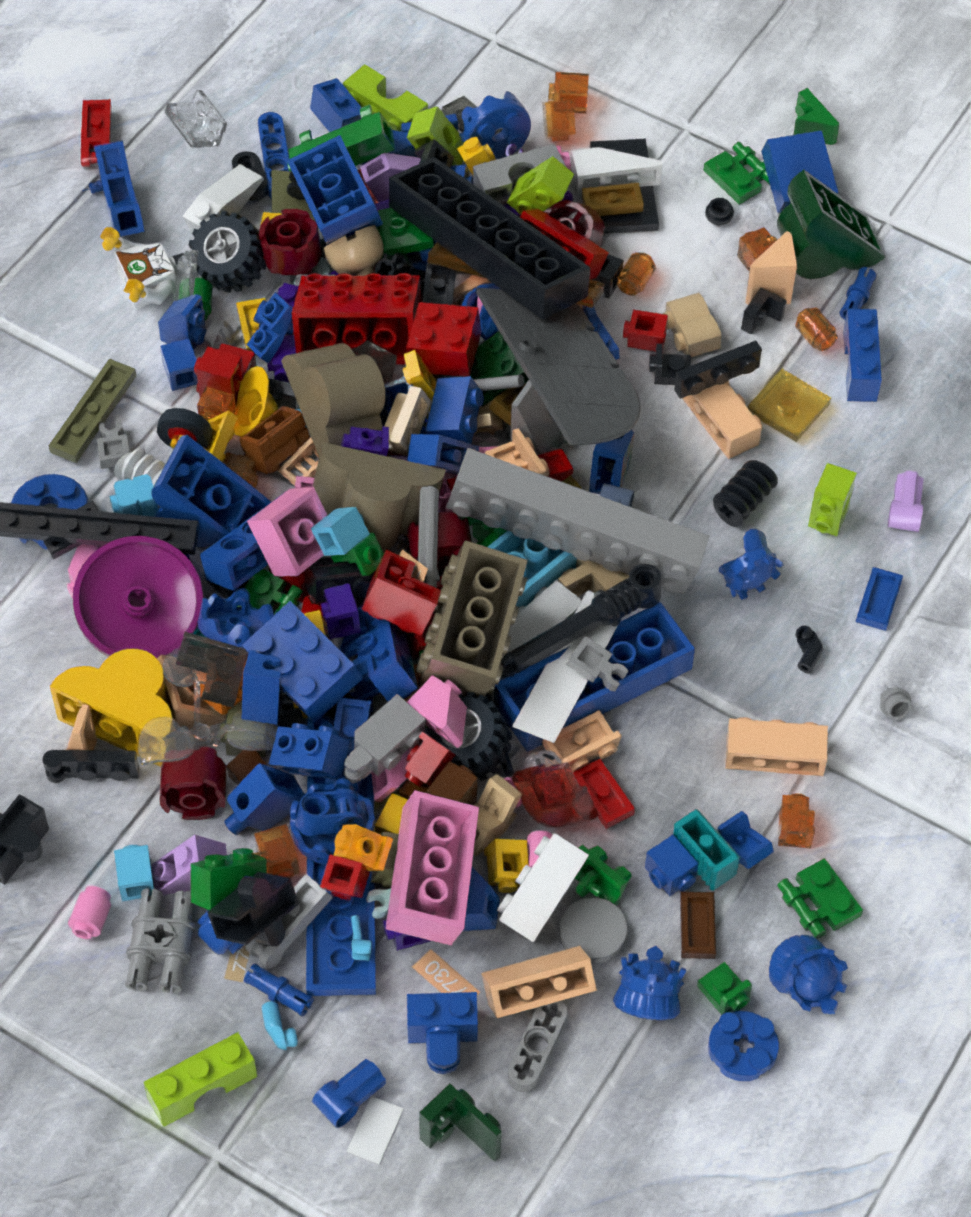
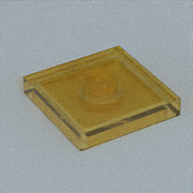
M781 369L751 401L747 408L760 421L797 442L830 405L831 397Z

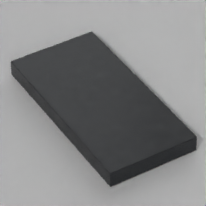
M646 138L590 141L589 148L601 147L649 158ZM653 186L640 187L644 204L643 212L600 216L605 226L603 233L658 231L659 221Z

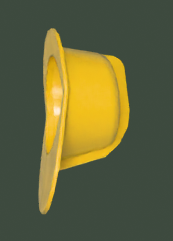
M255 366L251 368L241 381L234 413L238 417L233 428L237 436L243 437L278 410L277 403L268 392L269 379L267 372L262 367Z

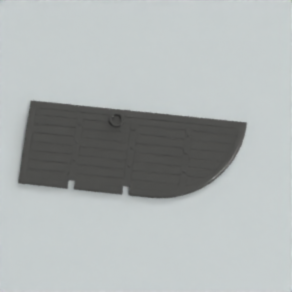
M477 288V296L569 445H589L608 442L625 435L635 426L639 419L641 408L638 394L623 370L617 369L619 364L599 334L594 331L595 328L578 303L545 319H541L502 289Z

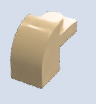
M577 559L576 569L571 568L565 571L558 578V582L578 597L589 590L593 593L600 589L606 591L623 582V580L629 577V574L621 571L607 570L603 565L590 560Z
M498 774L489 779L478 803L473 805L479 807L474 856L484 852V849L495 838L499 839L517 815L513 811L522 793Z

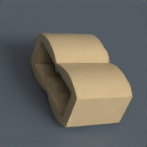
M700 293L666 302V310L663 314L668 315L667 330H672L674 343L678 351H682L684 355L694 357L721 348L722 335Z

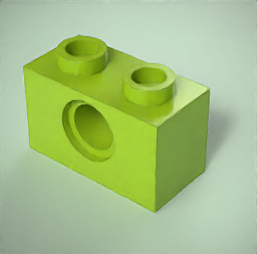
M436 106L415 113L407 135V139L415 149L435 139L454 156L451 166L462 165L463 158L457 150L458 147L463 145L459 136L460 133L439 107Z
M552 156L518 178L507 203L520 215L524 210L540 209L544 211L563 199L574 173Z
M830 463L826 464L814 492L808 527L814 528L821 533L838 535L850 507L856 472Z

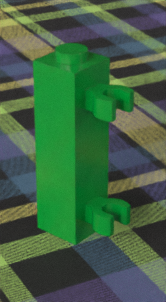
M369 104L360 108L361 120L315 139H312L310 129L300 133L301 144L289 149V158L296 157L340 135L355 166L383 153L395 150L393 129L380 112L373 114L372 106ZM287 163L288 170L291 171V168H290L289 164Z

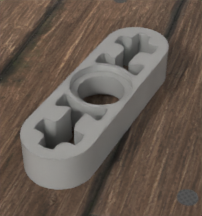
M563 1001L536 1008L508 1067V1081L513 1089L519 1092H528L537 1086L567 1022L568 1010ZM552 1009L557 1010V1017L554 1016L548 1030L544 1027L546 1013H550ZM533 1037H542L547 1041L548 1046L545 1050L536 1052L529 1048L528 1041ZM527 1059L532 1061L530 1076L520 1080L518 1079V1072L523 1071Z

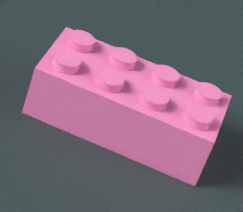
M414 790L402 808L386 930L447 945H452L461 934L465 925L479 807Z

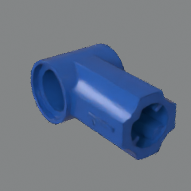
M365 1059L339 1081L332 1080L323 1085L314 1095L312 1103L335 1128H340L355 1116L363 1102L386 1084V1079L372 1061Z

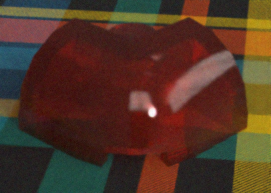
M568 762L550 767L541 764L516 771L511 778L515 788L522 793L520 799L525 810L533 821L546 828H566L590 822L599 815L586 785L579 787Z

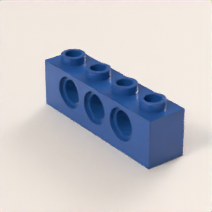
M249 519L200 554L207 581L234 591L268 565L247 523Z

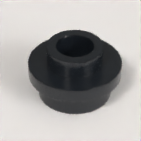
M715 198L706 206L705 216L713 224L724 225L733 219L734 209L727 199Z

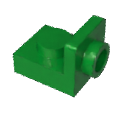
M369 533L370 535L345 555L330 556L333 562L348 561L349 564L356 563L362 576H369L377 569L384 553L375 534Z
M723 962L700 978L697 982V987L722 1015L732 1010L734 1012L740 1011L749 1003L752 983L748 979L742 982L730 967Z

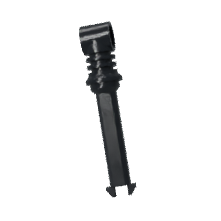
M640 564L630 571L629 577L623 580V582L606 591L601 589L596 591L588 607L508 652L501 660V663L504 667L508 664L510 667L504 669L502 674L505 677H513L515 672L520 673L600 625H612L615 627L620 624L621 618L638 608L647 609L654 607L661 599L660 571L653 565Z

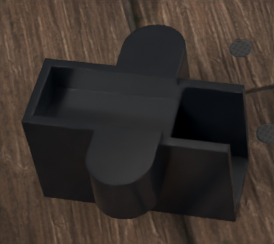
M20 794L3 814L0 813V883L4 885L24 861L34 862L41 857L43 849L40 841L49 831L44 808Z
M257 872L253 876H244L240 880L238 888L207 913L217 939L244 945L249 944L255 939L256 942L261 944L278 946L282 943L285 936V929L281 919L297 907L299 902L291 878Z

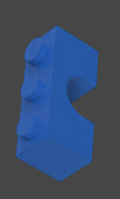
M847 308L843 329L844 354H848L846 373L847 401L877 402L882 381L877 309Z

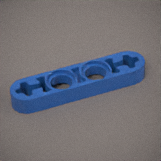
M266 112L258 118V131L268 195L272 200V170L270 167L275 164H281L284 168L279 171H289L287 166L289 155L282 117L275 112ZM268 125H273L274 132L269 133ZM272 143H277L281 145V147L276 150H271L267 148V146Z

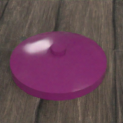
M129 536L113 540L97 549L85 561L78 572L73 588V609L76 622L86 640L107 657L125 649L144 650L156 658L160 655L170 656L189 641L198 626L197 621L203 599L199 575L191 561L179 549L165 541L147 536Z

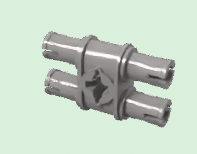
M146 888L141 891L139 913L131 923L133 932L130 946L126 951L130 963L125 986L136 991V984H139V991L146 990L150 963L160 962L164 963L159 989L170 993V987L173 986V993H179L182 988L184 966L191 959L189 950L191 938L196 929L192 921L194 904L191 903V892L186 891L185 898H182L183 891L175 893L172 918L166 919L158 918L163 893L157 889H152V895L149 896L150 889Z

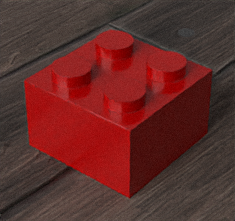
M419 302L406 346L407 353L416 350L431 374L470 376L482 332L478 307Z

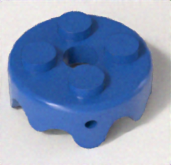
M509 91L505 92L504 99H498L489 95L483 99V102L477 108L467 106L462 111L464 132L460 133L459 136L463 144L466 140L477 137L482 146L485 144L489 145L496 160L507 157L505 152L509 144L513 143L517 146L515 152L522 148L531 130L529 113L516 96ZM503 128L499 134L495 135L497 129Z
M44 474L34 477L20 486L14 494L11 503L45 506L52 503L56 504L57 508L78 509L89 503L85 490L74 479L65 475ZM19 538L20 541L24 544H26L29 540H32ZM32 540L43 549H47L43 540Z
M239 588L227 599H222L215 593L210 596L209 600L203 598L197 624L198 629L207 639L225 647L231 653L241 654L245 651L242 644L270 620L274 613L270 604H265L260 609L254 608L250 603L249 592L244 588Z
M340 778L335 783L329 785L314 784L308 789L307 793L338 791L341 789L355 790L349 780ZM357 792L359 801L356 805L358 813L363 816V828L374 832L375 817L371 801L368 797L364 798ZM294 800L290 809V826L296 847L308 859L327 865L330 854H334L336 848L335 838L338 833L316 836L302 834L296 827V817L300 801Z

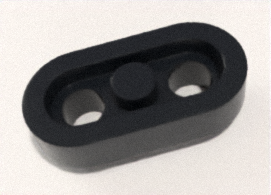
M249 151L236 154L232 159V170L241 164L264 179L249 198V201H257L264 198L268 192V187L259 157Z

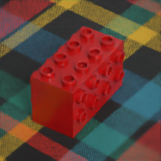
M343 273L337 276H322L320 274L301 276L292 309L296 353L344 343L352 349L355 356L369 355L376 364H406L404 354L407 353L406 346L418 304L422 302L420 275L401 273L398 275L381 276L380 274L372 273L366 276H352Z

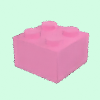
M314 487L289 489L247 521L274 576H298L324 556L311 530L315 524L327 516Z

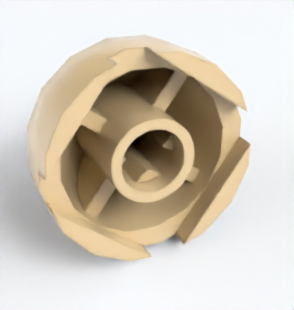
M373 225L357 230L354 235L347 238L346 236L339 238L324 247L323 251L328 263L338 274L346 273L352 276H366L374 273L373 267L382 259L384 254V245L379 231Z

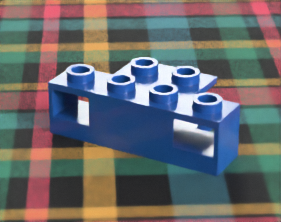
M362 605L357 608L361 633L344 636L340 651L347 658L358 654V657L351 661L363 678L354 686L357 700H365L381 692L387 701H390L396 694L405 699L414 690L418 689L407 632L387 620L373 618L368 612L362 610Z

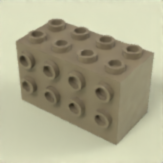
M466 540L458 555H451L449 564L445 567L440 585H443L433 612L435 615L425 636L424 643L427 644L424 653H421L416 672L421 673L418 685L423 686L434 675L443 682L447 679L453 682L460 689L463 696H466L467 692H474L477 697L480 694L483 696L492 694L495 684L498 685L502 675L503 665H500L503 654L506 655L510 645L511 636L508 633L518 615L519 607L516 606L518 597L522 596L527 578L523 576L528 560Z

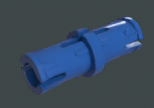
M868 267L860 268L854 284L849 286L846 293L847 299L839 312L844 320L847 308L861 309L862 305L867 303L870 296L869 290L877 277L873 269L870 268L867 277H865L864 275Z
M257 963L250 967L253 973L247 971L244 982L268 995L270 1001L280 1002L298 1013L301 1017L307 1013V1010L304 1009L305 1007L310 1009L314 998L290 985L287 978L283 976L278 978L260 967Z

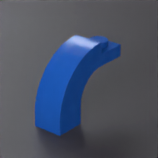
M123 141L95 145L94 150L99 168V176L112 228L119 232L120 237L145 232L139 203L136 200Z

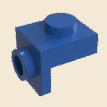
M740 811L717 828L720 835L741 857L738 863L747 869H750L774 852L772 842L751 828L748 815L743 811Z

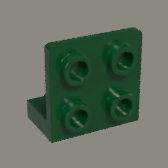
M500 331L478 346L470 374L473 380L522 375L524 377V384H526L529 378ZM506 389L482 391L484 397L482 407Z
M450 1083L419 1112L420 1140L428 1148H431L437 1141L440 1143L444 1142L455 1129L454 1125H456L492 1160L496 1161L501 1155L502 1131L500 1130L501 1125L491 1114H483L474 1106L475 1101L465 1090L460 1089L458 1091Z

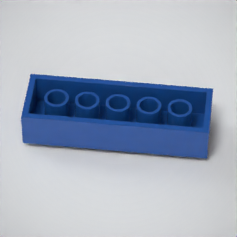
M661 602L620 622L605 649L612 653L608 662L625 666L628 670L627 675L624 679L616 674L611 675L615 681L620 683L616 691L607 689L602 679L598 676L593 683L588 680L563 728L598 710L604 714L692 670L695 648ZM568 648L533 664L520 673H515L513 677H507L499 681L498 685L495 684V706L526 752L543 745V739L512 726L546 664L560 658Z

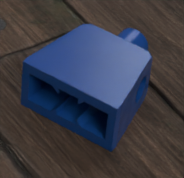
M259 763L228 795L227 801L233 813L224 820V823L234 835L240 834L248 826L262 831L269 830L290 814L292 802L294 800L300 801L305 794L294 775Z

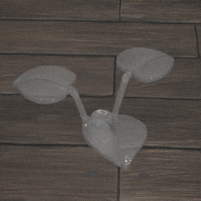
M185 646L175 648L166 656L163 662L164 677L170 683L179 687L194 685V726L190 730L187 726L180 727L177 721L170 717H159L149 721L143 727L139 738L138 752L142 766L156 762L180 761L189 757L194 750H198L201 747H219L220 740L226 733L228 743L238 749L248 751L272 750L279 725L243 720L242 710L234 714L232 724H225L216 736L210 726L200 723V684L213 683L218 675L217 663L209 653L196 647Z

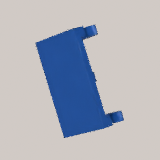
M338 78L313 85L310 109L329 132L361 120L360 108L362 107Z
M249 650L243 671L242 719L277 725L279 721L281 672L265 669L264 666H280L281 660L276 656L259 654L255 650Z

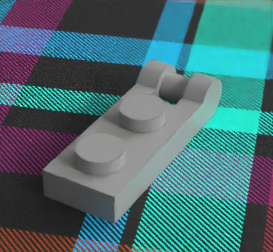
M307 874L294 887L299 905L281 919L285 929L282 943L278 946H267L253 939L249 944L245 945V949L252 956L260 957V963L267 969H273L281 962L282 954L333 898L325 889H321L320 885Z

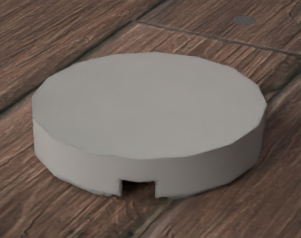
M596 897L583 898L571 904L562 914L559 926L560 940L565 950L581 946L589 956L591 964L606 962L617 956L625 944L628 930L625 916L620 909L610 901Z

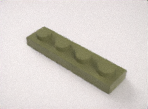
M109 359L48 445L50 453L77 463L98 433L100 422L105 423L136 378V369Z

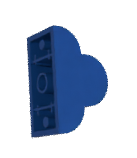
M340 135L287 160L327 245L341 237L346 236L347 238L354 235L357 230L373 225L378 228L383 225L376 206Z
M188 435L181 436L177 441L151 491L152 498L159 506L155 517L199 522L200 530L196 547L212 546L272 502Z

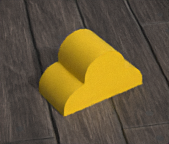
M140 649L121 650L109 656L99 669L91 666L73 667L59 674L50 685L59 721L74 727L79 709L82 707V704H86L91 709L97 738L125 751H136L138 757L160 767L164 761L165 754L169 750H178L163 668L158 659L151 653Z

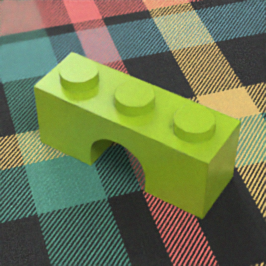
M365 64L343 82V86L361 107L370 104L373 114L380 112L392 129L396 131H401L402 123L412 122L415 113L428 109L427 102L409 91L394 99L385 98L386 77Z
M236 1032L144 1081L143 1084L149 1103L162 1126L165 1127L195 1111L194 1103L207 1091L223 1087L224 1091L228 1093L256 1078L257 1071L252 1054L239 1032Z

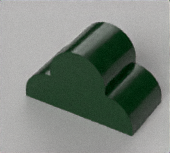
M804 169L791 180L787 190L791 203L778 216L777 229L780 236L786 231L792 234L797 263L796 273L806 279H819L835 273L842 267L860 270L862 267H871L886 258L870 220L865 213Z

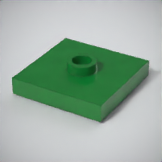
M392 208L377 210L383 223L377 230L382 237L384 253L394 255L399 252L406 254L434 248L433 239Z

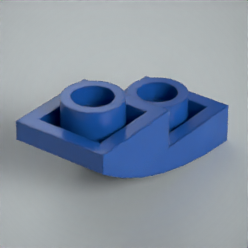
M276 292L257 315L263 321V324L246 344L260 359L267 363L270 362L280 347L292 318L293 307Z

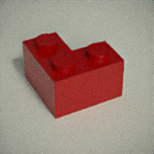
M221 343L219 349L207 347L203 356L197 358L194 366V374L197 375L198 380L196 391L200 395L201 406L223 413L229 410L234 414L243 376L256 366L255 353Z
M386 550L371 580L362 610L368 612L373 618L384 619L398 625L401 630L407 633H416L422 636L437 606L441 590L411 577L415 562Z

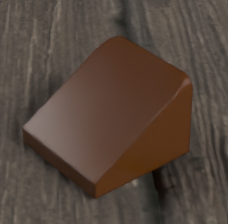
M249 745L227 764V774L233 782L239 785L259 763L267 764L256 750Z

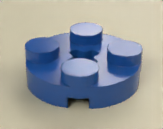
M748 1011L726 1012L722 1014L719 1021L713 1026L708 1042V1053L712 1062L714 1060L723 1075L736 1081H753L759 1078L761 1074L774 1066L779 1050V1040L772 1021ZM740 1039H745L748 1043L752 1044L753 1048H748L746 1053L739 1052V1046L734 1045V1043L739 1042Z

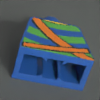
M633 430L617 439L596 444L593 451L589 492L600 495L604 483L622 488L632 456ZM608 462H615L612 472L605 468Z

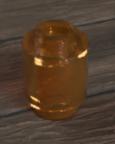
M635 252L631 254L618 275L617 286L623 293L635 296L644 290L656 270L652 257L646 253Z
M806 308L798 314L795 327L813 348L825 351L836 342L838 335L835 333L836 328L818 308Z

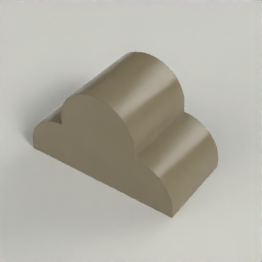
M340 343L283 357L281 362L318 455H320L322 442L341 446L343 434H349L351 426L382 431L383 425L379 414L382 412L385 404V387L379 367L369 355L355 356L348 345Z
M322 442L312 487H314L327 515L337 508L356 507L364 519L368 532L374 533L381 549L386 550L395 545L399 534L408 535L407 529L411 523L415 522L416 526L419 525L420 489L422 487L434 486L440 494L446 469Z

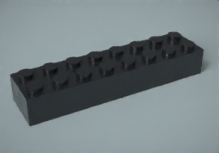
M433 157L389 177L390 208L541 319H545L588 297L589 266L437 158Z

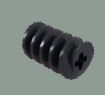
M757 460L745 462L742 468L736 472L735 476L714 496L713 506L716 513L730 526L738 527L742 525L743 520L749 517L750 512L757 508V504L763 502L764 496L769 495L772 488L777 486V475L763 462Z

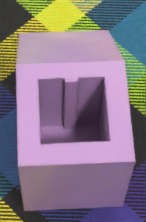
M383 153L362 165L360 169L365 183L378 202L389 199V177L418 165L421 159L418 157Z
M193 835L151 864L155 889L161 891L163 895L173 894L177 891H191V863L202 861L207 855H227L226 844Z

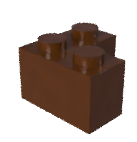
M449 761L431 786L423 783L419 787L408 779L400 789V796L409 799L415 790L475 805L477 804L478 777L469 768L457 766Z

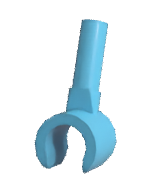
M354 915L351 917L353 930L351 943L352 958L370 961L372 941L362 940L360 918Z

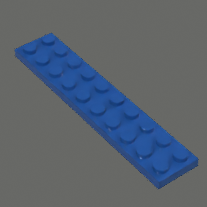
M348 692L357 700L355 692ZM373 697L365 699V701H371V712H373ZM308 717L307 726L311 727L312 730H318L319 726L334 728L323 717L316 723ZM346 766L343 767L342 775H344ZM370 773L367 777L361 779L359 794L364 798L368 797L374 811L372 774ZM307 776V791L314 784L325 785L326 778ZM307 858V875L320 885L327 865L319 864ZM369 871L370 874L362 898L354 896L350 900H345L331 895L333 898L306 927L307 995H376L375 918L372 916L375 901L367 902L366 900L368 893L375 890V883L371 882V871ZM354 915L360 918L362 940L372 941L370 961L352 958L351 943L353 930L351 917Z

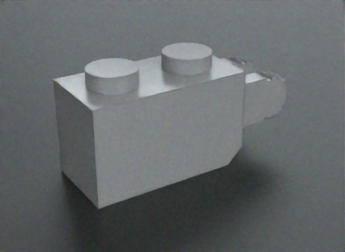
M396 694L355 730L354 750L350 753V756L347 755L344 766H346L344 771L346 779L351 783H358L371 772L379 776L385 769H393L399 763L405 751L409 748L413 749L423 741L419 738V735L422 732L425 733L426 719Z

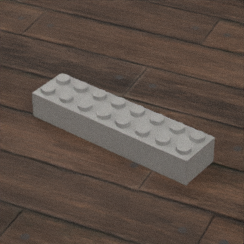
M467 448L446 506L447 509L453 510L459 516L472 517L483 521L489 527H500L511 531L515 536L522 539H533L543 543L549 549L566 551L573 554L577 559L599 563L610 571H621L629 574L637 565H653L661 573L662 588L670 593L685 594L700 568L709 535Z

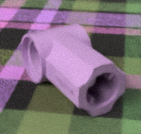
M906 471L897 475L894 500H892L890 506L888 527L919 532L923 513L921 497L924 478L920 477L917 472Z

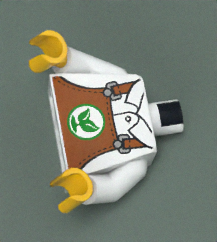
M106 227L100 235V238L104 240L102 242L104 250L110 251L113 248L115 249L117 271L125 286L123 291L129 294V299L136 310L150 303L162 304L177 289L175 274L189 269L184 253L168 257L162 244L133 243L120 238L119 232L112 227Z

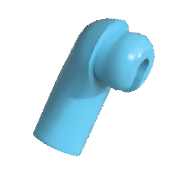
M273 1001L263 1004L261 1010L264 1026L277 1048L287 1050V1047L297 1046L296 1029L288 1028L283 1030L278 1004Z

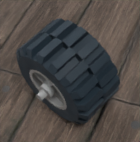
M227 211L220 212L219 217L214 213L209 216L210 220L207 222L203 219L199 223L201 225L200 229H194L192 233L195 237L194 240H189L188 244L192 251L188 252V256L193 261L191 263L193 269L217 290L222 289L224 292L231 293L232 288L239 292L243 291L242 286L244 285L248 288L253 285L252 280L255 278L259 280L262 276L259 272L261 269L266 270L267 267L259 238V230L247 218L241 217L235 212H232L230 215Z
M467 692L466 696H463L461 693L458 697L467 706L463 744L456 748L430 728H425V733L456 754L451 760L452 763L469 768L482 781L487 779V773L492 772L494 775L499 771L496 767L499 763L504 765L507 761V757L504 754L505 752H511L512 745L509 740H512V733L508 729L509 725L492 701L489 702L487 697L481 694L477 697L474 692Z

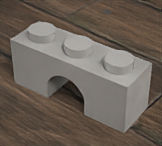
M552 144L473 166L474 185L501 205H506L512 193V186L516 184L518 178L552 156L565 167L566 165L556 145Z

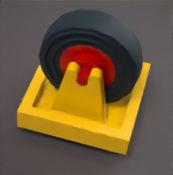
M184 408L167 409L160 416L157 434L166 445L173 449L181 436L188 435L223 462L225 459L224 452L228 442L234 436L235 431L233 428L238 417L228 410L210 420H206L196 412Z

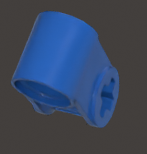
M341 789L338 791L306 793L300 800L296 817L297 829L304 835L316 836L336 834L342 829L343 825L356 824L363 827V816L358 813L356 805L359 801L357 792L352 789Z

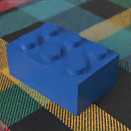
M291 601L242 644V647L248 654L249 650H255L256 653L276 656L281 660L280 666L266 665L264 668L281 672L280 689L314 723L363 679L356 666Z

